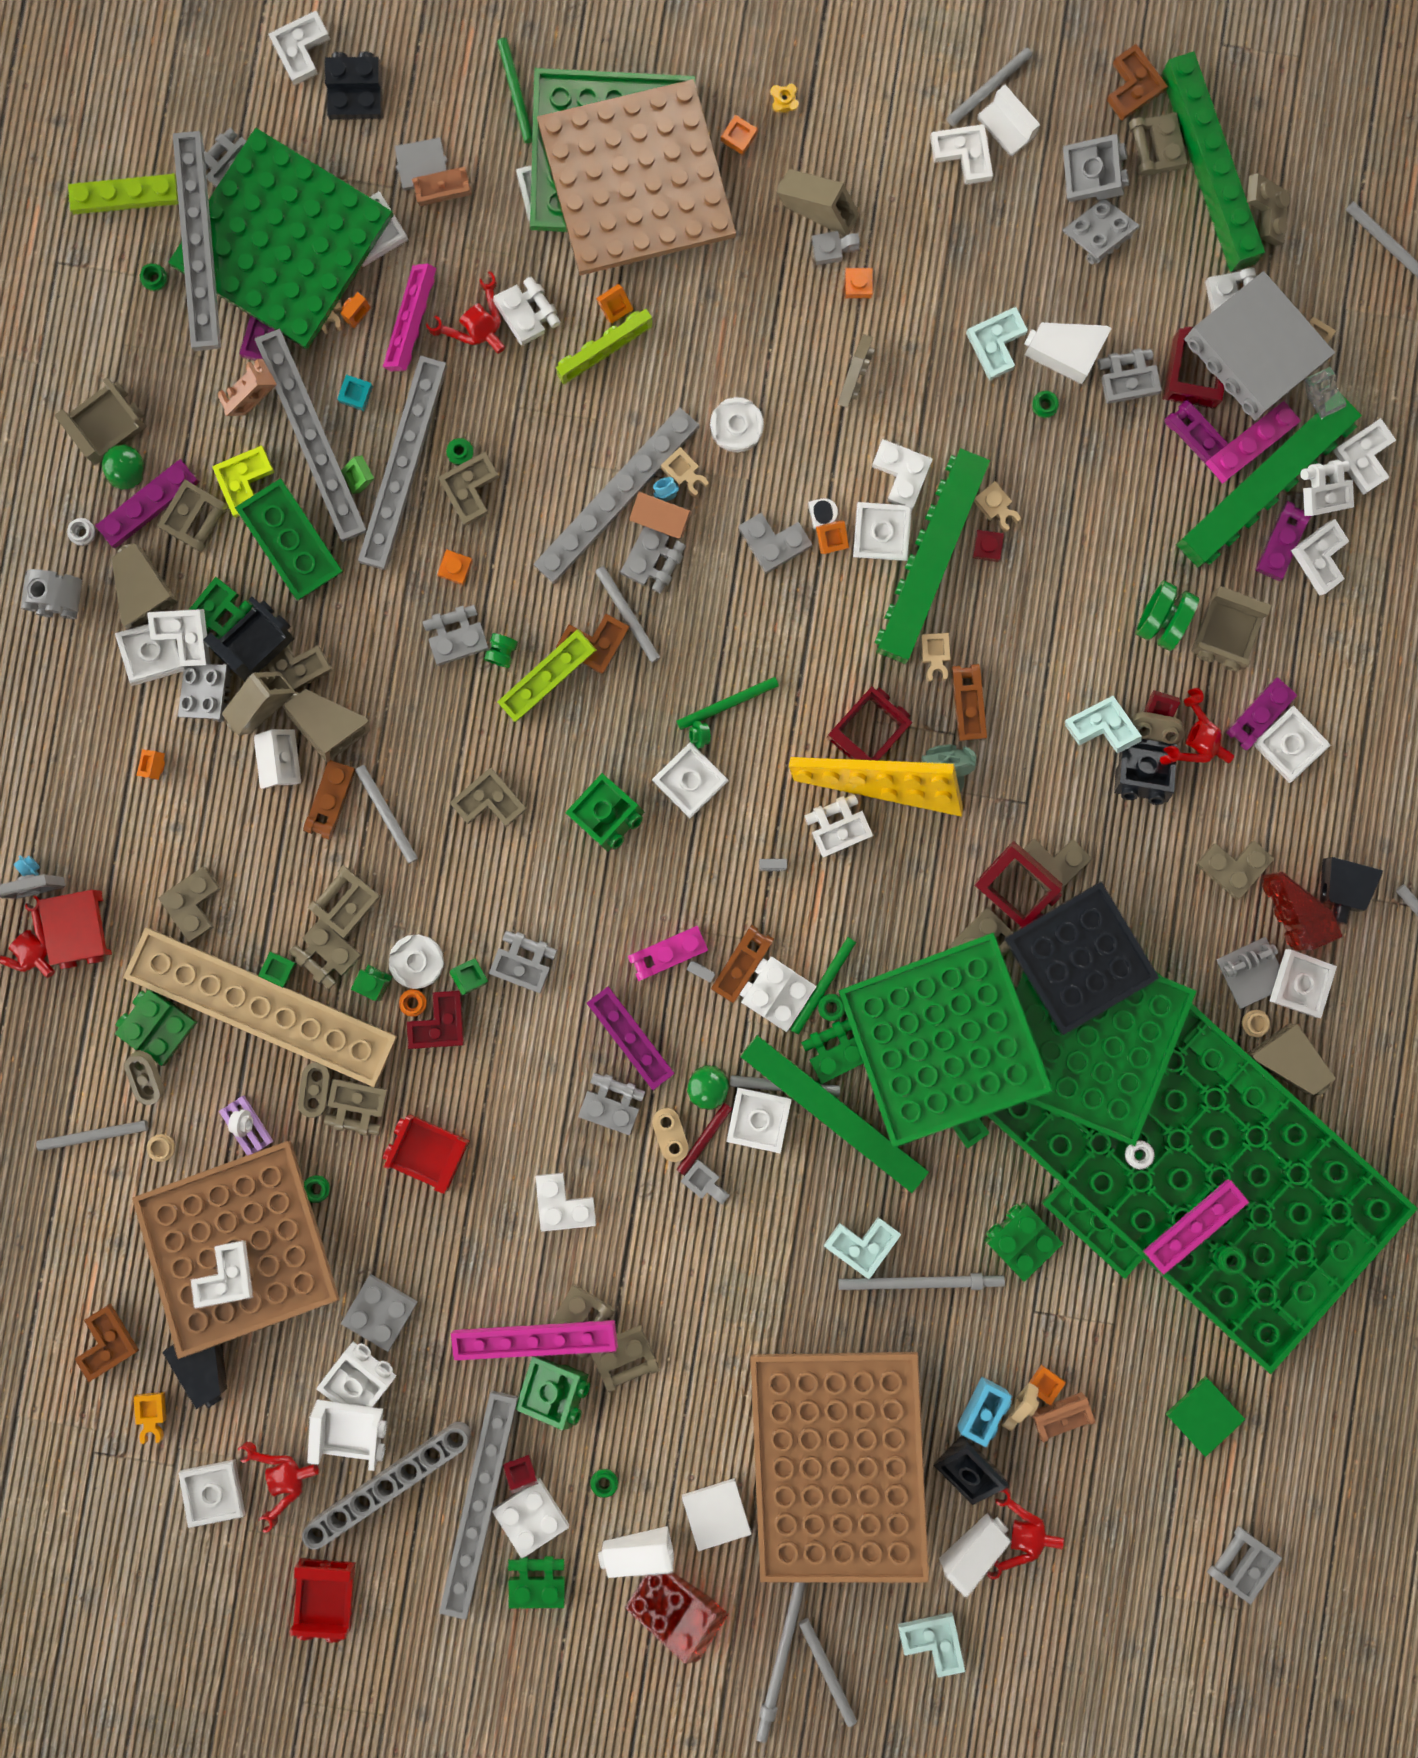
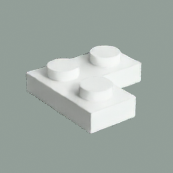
M317 11L268 34L294 86L318 74L307 50L329 40L330 37Z
M984 124L931 132L930 139L934 163L961 159L965 185L992 180L993 173Z
M1380 418L1333 450L1341 462H1349L1350 469L1347 472L1363 495L1389 478L1374 455L1391 445L1396 439Z
M882 439L872 467L897 476L887 501L895 505L912 506L913 510L932 458Z
M1336 519L1328 521L1291 550L1319 596L1326 594L1345 579L1331 558V555L1349 542Z
M204 609L147 613L151 640L177 639L180 666L210 664L209 647L203 641L207 637Z
M564 1172L535 1176L541 1232L596 1226L594 1197L566 1200Z
M246 1241L215 1246L218 1275L191 1280L194 1308L253 1298Z

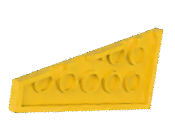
M790 757L789 769L794 781L962 817L963 804L954 764Z

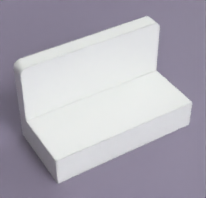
M1006 85L996 92L994 101L978 115V120L985 125V128L1010 156L1016 154L1035 138L1040 126L1038 121Z
M271 729L255 735L254 742L260 788L267 789L276 785L300 784L301 776L295 729Z

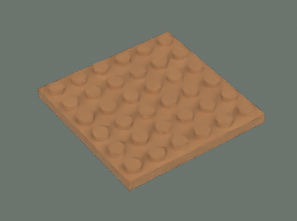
M694 79L537 117L579 276L736 237L734 223Z
M291 1141L280 1143L132 1197L178 1359L340 1300ZM246 1241L253 1298L194 1308L191 1280L218 1275L215 1246Z

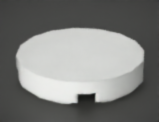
M739 397L729 398L721 402L713 411L710 422L712 437L718 446L736 453L748 451L755 446L762 436L764 426L762 413L759 408L748 399Z
M409 935L400 939L391 949L389 955V970L393 978L402 986L412 989L426 988L435 983L441 975L444 966L443 952L439 945L431 938L423 935Z

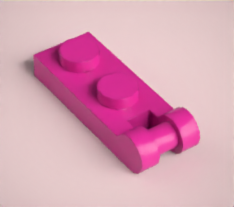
M695 926L627 957L631 964L634 963L638 972L635 975L638 981H641L708 951V948L698 926ZM651 955L655 965L647 968L643 958Z

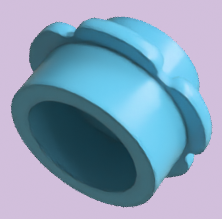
M672 477L662 478L653 485L655 490L654 497L663 501L674 499L679 490L678 484L674 482Z
M22 855L18 856L19 860L14 863V866L22 876L39 875L37 870L40 866L31 856L26 858Z

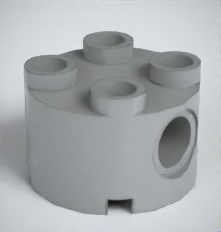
M29 569L25 571L20 609L34 611L36 615L43 617H53V613H59L60 617L77 619L82 580L68 574H64V576L57 575V572Z

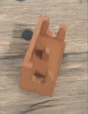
M465 166L412 178L419 206L472 195Z
M257 359L254 365L250 361L246 364L247 372L232 387L227 389L230 400L226 397V393L223 390L218 392V398L225 409L224 413L226 416L247 415L277 385L263 359Z
M638 492L629 521L681 539L692 512Z
M1082 1392L1053 1402L1051 1406L1048 1404L1037 1408L1032 1415L1040 1440L1043 1443L1049 1441L1048 1438L1086 1424L1092 1425L1096 1423L1088 1399Z

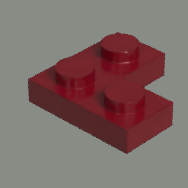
M460 990L432 992L434 1020L407 1021L408 1049L465 1045L462 994Z

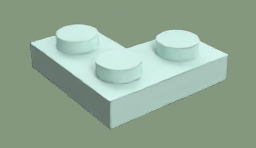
M1016 307L967 329L966 334L989 381L1013 370L1015 367L1005 344L1025 335L1028 331Z
M1114 696L1065 720V726L1079 746L1101 734L1105 735L1117 754L1141 742V734Z
M877 1217L862 1239L839 1223L825 1242L824 1247L867 1279H870L899 1239L901 1233L879 1217Z
M952 1612L898 1624L905 1656L932 1650L938 1678L965 1672Z

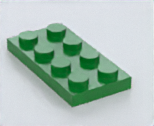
M281 478L235 507L297 601H300L343 573V570Z

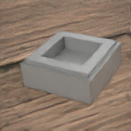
M759 859L760 871H785L787 869V859Z
M694 961L690 962L686 969L710 983L715 976L713 971Z

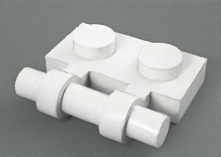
M528 277L523 282L528 291L522 293L519 287L515 285L493 297L494 304L521 346L544 335L545 329L542 323L548 321L552 328L557 327L561 323L556 315L557 310L554 305L548 303L543 295L545 291L540 284L535 282L533 277ZM535 301L541 311L534 313L529 303Z
M1333 460L1329 461L1327 465L1320 463L1312 464L1301 471V478L1303 480L1310 479L1312 487L1303 488L1305 516H1314L1354 507L1353 480H1344V472L1350 469L1348 461ZM1328 475L1330 483L1326 484L1325 476Z
M854 794L846 798L841 796L835 799L836 802L823 808L818 806L813 809L814 812L804 815L808 825L815 822L820 824L821 829L812 832V835L822 858L873 836L863 811L852 815L849 809L858 804ZM841 812L844 819L829 824L827 817Z

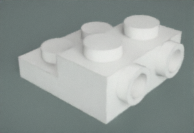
M770 956L768 961L764 958L761 960L754 971L759 975L753 984L748 981L739 995L744 997L741 1003L787 1032L817 986Z
M352 1342L316 1389L332 1402L373 1407L397 1375L392 1372L393 1369L389 1363L385 1361L379 1362L372 1357L371 1351L366 1345H357L355 1342Z

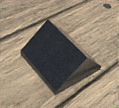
M963 1435L933 1465L972 1505L1006 1489L1008 1486L1003 1474Z

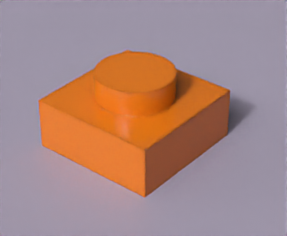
M734 115L721 135V142L744 155L757 135L758 128Z
M846 268L845 298H872V268Z
M620 284L615 285L596 298L605 317L611 324L634 310Z
M357 292L353 298L350 297L345 301L341 315L345 322L355 329L371 307L366 298Z
M840 520L816 526L820 553L827 554L849 548L845 521Z
M446 549L437 575L464 586L473 559Z
M142 749L136 776L159 780L160 774H162L165 767V753Z
M1042 1364L1029 1381V1383L1039 1388L1037 1397L1050 1406L1066 1384L1063 1379Z

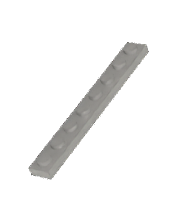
M200 131L173 133L191 348L194 351L221 349L203 135Z
M277 329L255 338L262 358L277 384L275 386L341 541L344 542L366 533L365 525L281 330Z
M421 355L419 357L358 559L361 564L382 570L387 569L448 367L445 362Z
M679 407L533 564L534 567L555 584L637 496L638 492L661 470V464L679 447H682L699 429V424Z
M492 1390L490 1392L439 1614L464 1620L467 1619L518 1396Z

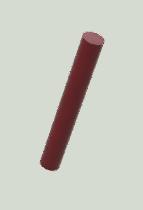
M725 1102L722 1104L676 1169L684 1176L687 1174L732 1111V1107Z

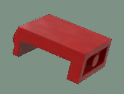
M87 890L38 900L49 965H60V969L77 967L78 961L87 960V964L104 962V956L112 955L111 949L106 948L98 902H103L102 891Z
M411 1114L407 1115L405 1119L400 1118L394 1130V1134H397L393 1145L389 1143L382 1158L386 1160L384 1168L395 1169L435 1187V1191L445 1194L449 1190L470 1140Z
M300 1558L294 1567L293 1579H297L294 1620L290 1628V1636H297V1639L303 1641L325 1638V1641L332 1643L346 1639L351 1630L356 1562Z

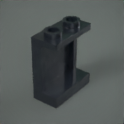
M252 596L248 601L252 604L253 609L222 638L218 640L210 633L203 639L208 647L244 682H246L251 674L259 673L294 640V637L288 631L291 627L281 615L274 617L272 615L274 610L264 600L259 603Z

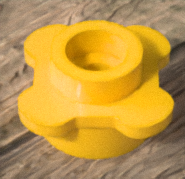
M788 84L785 87L775 85L771 88V95L774 97V103L772 104L774 111L786 113L798 108L799 102L795 96L797 87L794 84Z

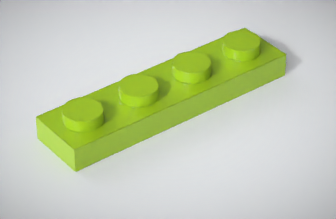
M175 174L68 184L70 211L74 215L179 204Z
M644 309L641 312H633L626 318V322L620 326L610 327L604 332L603 337L597 341L591 340L582 346L580 352L574 356L568 355L560 360L556 371L563 385L652 328V316L648 310Z
M577 629L497 701L498 704L514 722L519 721L597 649Z

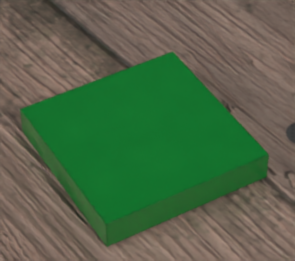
M1206 1376L1165 1413L1205 1457L1246 1420Z

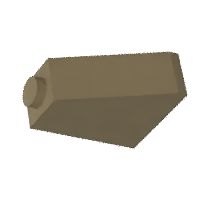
M788 169L784 179L779 183L777 194L786 208L834 232L838 231L842 236L849 235L859 216V212L844 183Z
M136 543L122 546L117 551L118 554L112 557L121 623L125 628L132 629L143 626L148 622V612L165 611L178 602L145 551Z
M279 671L253 673L222 712V715L227 720L226 724L229 729L237 733V735L251 734L296 692Z
M307 689L301 693L292 694L284 704L287 716L326 762H329L371 731L369 721L364 716Z
M1287 1024L1247 1052L1265 1070L1307 1094L1321 1095L1329 1090L1331 1087L1330 1083L1336 1080L1298 1024Z

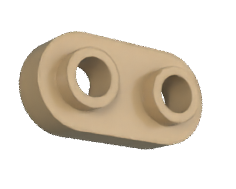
M668 1107L661 1108L654 1114L653 1128L664 1158L671 1162H679L686 1157L689 1149L680 1117L674 1109ZM662 1118H670L671 1125L669 1127L662 1126ZM671 1144H678L680 1151L672 1153L669 1149Z

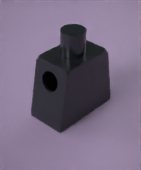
M1335 857L1324 858L1322 861L1320 902L1334 906L1330 921L1347 925L1350 910L1355 912L1366 911L1383 874V870Z

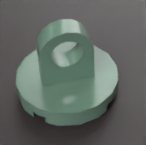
M952 744L939 745L926 751V756L922 755L921 763L954 764L961 792L964 787V775H968L975 770L977 756L973 750L965 746L961 750L956 749V745Z

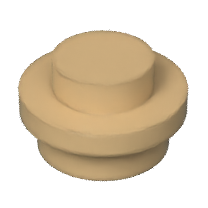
M1251 1010L1244 1015L1242 1028L1249 1036L1261 1037L1269 1031L1270 1019L1261 1010Z
M166 1134L155 1135L147 1144V1153L154 1161H167L175 1153V1142Z

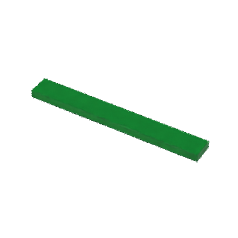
M759 1035L754 1037L740 1055L744 1061L909 1192L913 1193L928 1175L929 1171L900 1147L893 1148L891 1141Z

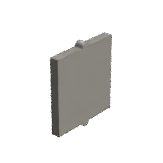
M441 138L395 146L398 162L396 170L400 173L403 190L415 188L412 178L447 170L446 163L448 160L444 156Z

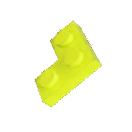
M262 445L212 466L230 511L235 518L240 517L235 507L255 495L250 483L275 473Z

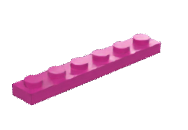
M615 1320L453 1330L451 1333L454 1361L615 1352L618 1348Z

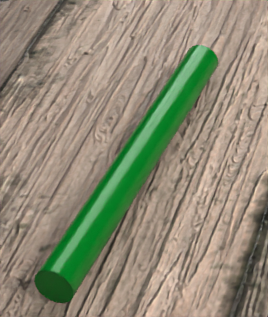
M503 37L498 39L497 43L525 144L532 143V128L508 39Z
M772 677L676 720L677 725L681 731L692 726L695 721L701 722L779 687L776 677Z
M849 937L846 938L817 984V987L790 1027L791 1031L798 1035L800 1034L857 942Z

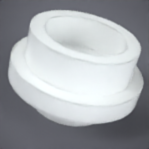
M78 518L69 524L67 534L73 543L84 546L93 541L96 530L89 520ZM85 528L86 534L79 537V531Z
M244 1109L234 1111L229 1119V1131L234 1133L236 1137L241 1138L251 1131L253 1118L250 1112Z
M1137 1141L1136 1146L1128 1145L1125 1157L1132 1167L1144 1169L1153 1162L1154 1151L1148 1143ZM1141 1149L1143 1151V1157L1137 1160L1135 1158V1152Z

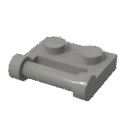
M1238 1526L1234 1531V1538L1215 1566L1211 1565L1207 1573L1251 1605L1282 1558ZM1246 1542L1251 1547L1231 1576H1226L1224 1574Z

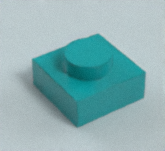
M346 374L337 400L341 404L365 411L373 385L370 382Z

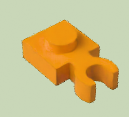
M165 1392L135 1395V1425L143 1424L144 1428L139 1435L140 1443L145 1444L148 1441V1432L154 1433L155 1442L159 1443L164 1437V1432L158 1423L166 1421Z

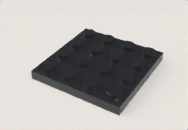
M1102 881L1004 938L1061 1035H1065L1159 979V976Z

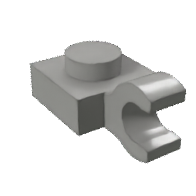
M838 231L812 235L815 264L822 265L842 261V253L859 251V234H849L840 239Z
M699 1159L681 1180L685 1186L701 1199L708 1193L723 1205L730 1195L715 1184L720 1176Z

